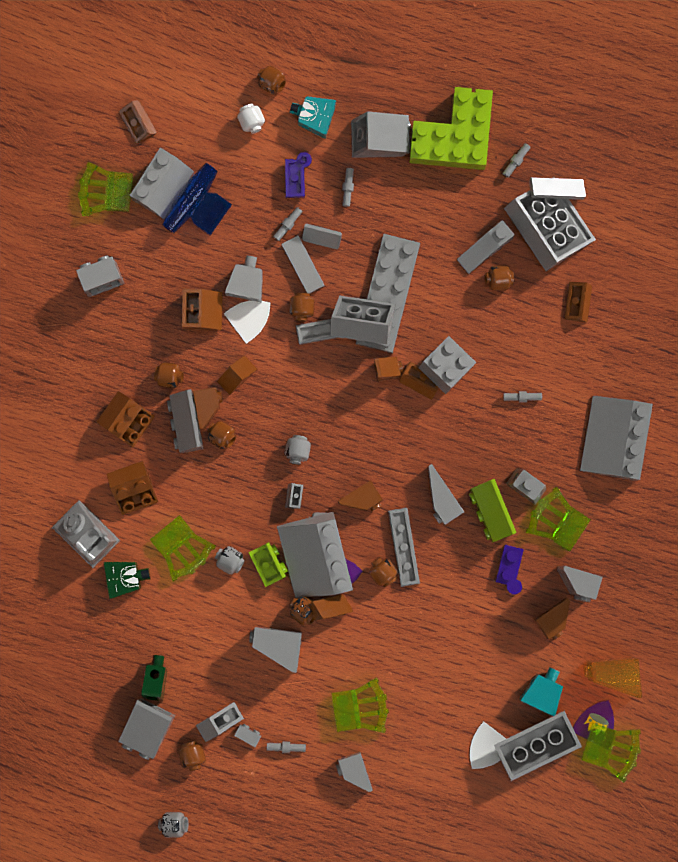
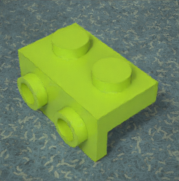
M268 542L249 552L265 587L286 577L285 573L288 570L283 561L279 562L277 558L279 552L275 544L271 545Z

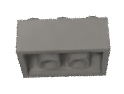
M159 148L130 194V197L139 205L165 219L194 171L174 155Z
M339 295L331 317V336L387 344L391 334L396 304Z
M185 390L170 395L167 405L169 412H173L174 419H170L172 431L176 430L177 438H174L175 449H179L180 453L202 450L203 443L192 390Z
M568 566L557 567V571L569 593L575 595L574 599L583 602H590L591 599L596 600L603 577Z

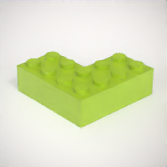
M455 87L451 124L414 121L409 163L485 170L493 90L476 89L475 92H472V88Z

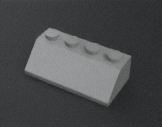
M565 711L494 745L510 781L582 747Z

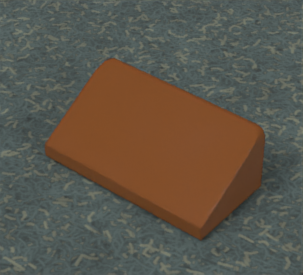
M131 101L119 111L136 144L157 133L140 101Z
M569 282L565 320L588 321L592 292L591 284L586 282Z
M409 362L399 380L401 384L431 400L439 388L419 369L418 365Z
M343 594L311 602L315 621L353 612L352 607Z

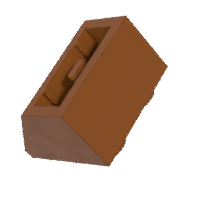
M183 289V330H222L223 293L205 289Z
M118 391L96 423L131 447H134L155 416Z
M143 461L107 473L111 492L122 515L158 502Z

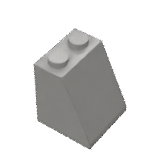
M366 112L351 120L352 157H402L410 153L409 131L411 125L409 115Z
M255 627L250 632L249 642L253 643L252 647L291 672H297L302 632Z
M141 698L137 700L118 742L122 743L121 747L126 750L132 751L134 749L140 752L139 756L147 760L150 758L154 759L176 715Z

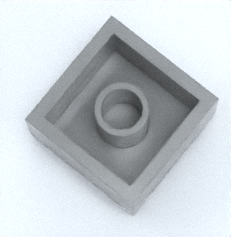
M103 256L98 259V262L94 264L90 262L80 266V269L76 270L83 290L88 297L125 284L117 262L113 257Z
M448 336L422 362L419 369L447 394L471 370L476 361Z

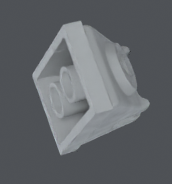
M80 500L52 527L92 568L121 541Z

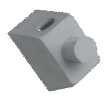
M247 255L244 265H235L225 290L226 296L262 302L263 271L262 269L255 268L257 257Z
M516 468L506 482L509 487L534 505H536L546 491L545 484L520 468Z

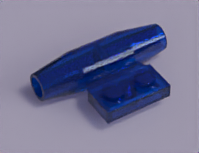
M205 163L188 180L171 204L162 223L163 227L175 233L191 217L196 227L211 236L232 206L231 203L217 193L208 192L218 173L214 167Z

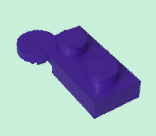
M306 152L300 153L297 156V160L285 159L286 198H305L304 168L310 166L312 161L310 154Z
M504 545L495 582L506 584L509 593L518 594L522 590V584L517 580V575L524 549Z

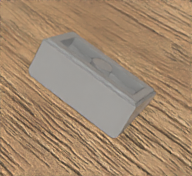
M305 224L303 241L339 249L342 239L341 232Z

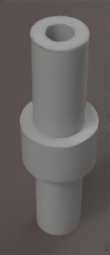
M524 143L519 152L513 155L510 159V164L502 173L504 176L509 178L515 168L521 165L524 156L531 148L528 144Z
M346 168L345 182L342 186V191L344 192L342 206L350 207L351 192L354 191V184L352 183L354 169Z
M296 207L292 214L283 220L282 226L273 237L280 241L284 234L293 228L294 222L303 211Z
M527 391L503 393V400L519 401V403L542 400V393H527Z
M286 741L282 743H267V751H282V753L306 752V744H290V742Z

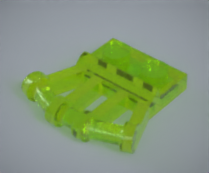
M88 162L85 173L79 179V185L81 186L77 196L81 203L82 216H89L103 210L129 212L133 174L107 171ZM96 171L106 176L107 181L91 180L90 177ZM88 186L106 187V193L87 192ZM87 199L105 200V202L101 205L89 207Z
M555 487L550 494L539 499L538 506L530 513L531 519L526 533L549 538L570 552L591 519L571 507L560 490ZM558 498L566 512L563 514L549 503ZM545 508L561 518L557 525L541 515ZM538 520L552 528L553 532L547 533L536 530Z
M180 515L150 539L166 559L172 581L195 573V569L206 563L205 561L211 550H214L216 545L196 535ZM191 538L205 545L200 555L189 543ZM183 545L196 558L190 564L178 550ZM173 553L183 563L185 568L174 569L171 559Z
M377 677L357 689L331 693L337 732L359 728L381 733L386 732L385 723L389 713V708H386L385 701L387 700V695L383 693L379 686ZM369 687H372L376 696L358 699L357 694ZM378 701L379 710L360 712L359 704ZM379 715L377 726L361 722L363 717Z
M592 723L581 760L606 768L624 783L627 780V775L637 766L636 759L638 754L641 753L639 742L641 730H614ZM631 735L632 746L615 741L616 736ZM613 746L631 751L629 759L611 754ZM612 759L626 765L619 773L608 764V761Z

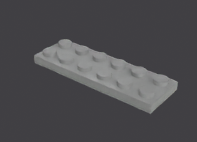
M383 234L367 300L396 304L391 334L387 344L356 340V345L393 354L420 247L419 242Z

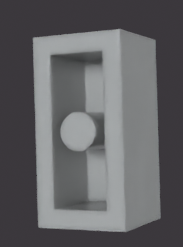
M288 484L285 508H301L303 485Z
M240 724L234 736L256 747L261 738L260 732L255 729L254 731L250 730V727L246 724Z

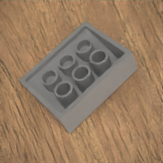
M529 190L515 198L504 208L545 271L563 262L596 240L569 199L531 198Z
M593 396L580 471L633 481L640 480L653 404Z
M334 512L277 526L295 598L336 595L353 590Z

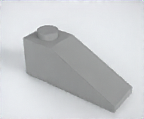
M502 220L464 252L457 261L470 274L510 242L514 237V233Z
M431 464L428 466L433 510L435 511L433 516L439 524L443 523L446 525L464 513V511Z

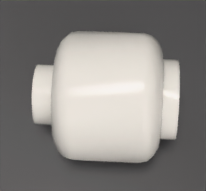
M248 104L239 109L240 112L237 117L243 131H251V134L262 130L261 126L265 123V119L258 106Z

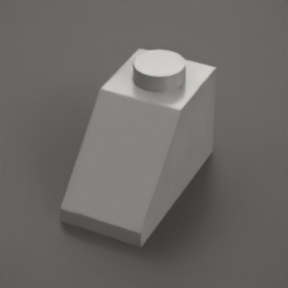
M235 702L197 724L196 727L205 742L244 718Z
M361 752L338 759L339 764L336 767L339 776L343 775L344 780L368 792L373 791Z

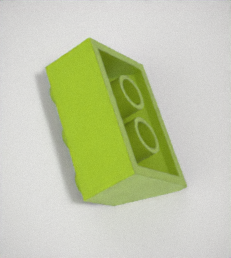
M495 479L470 489L469 497L472 504H476L479 511H476L479 521L484 522L486 529H483L487 540L491 539V542H495L516 533Z

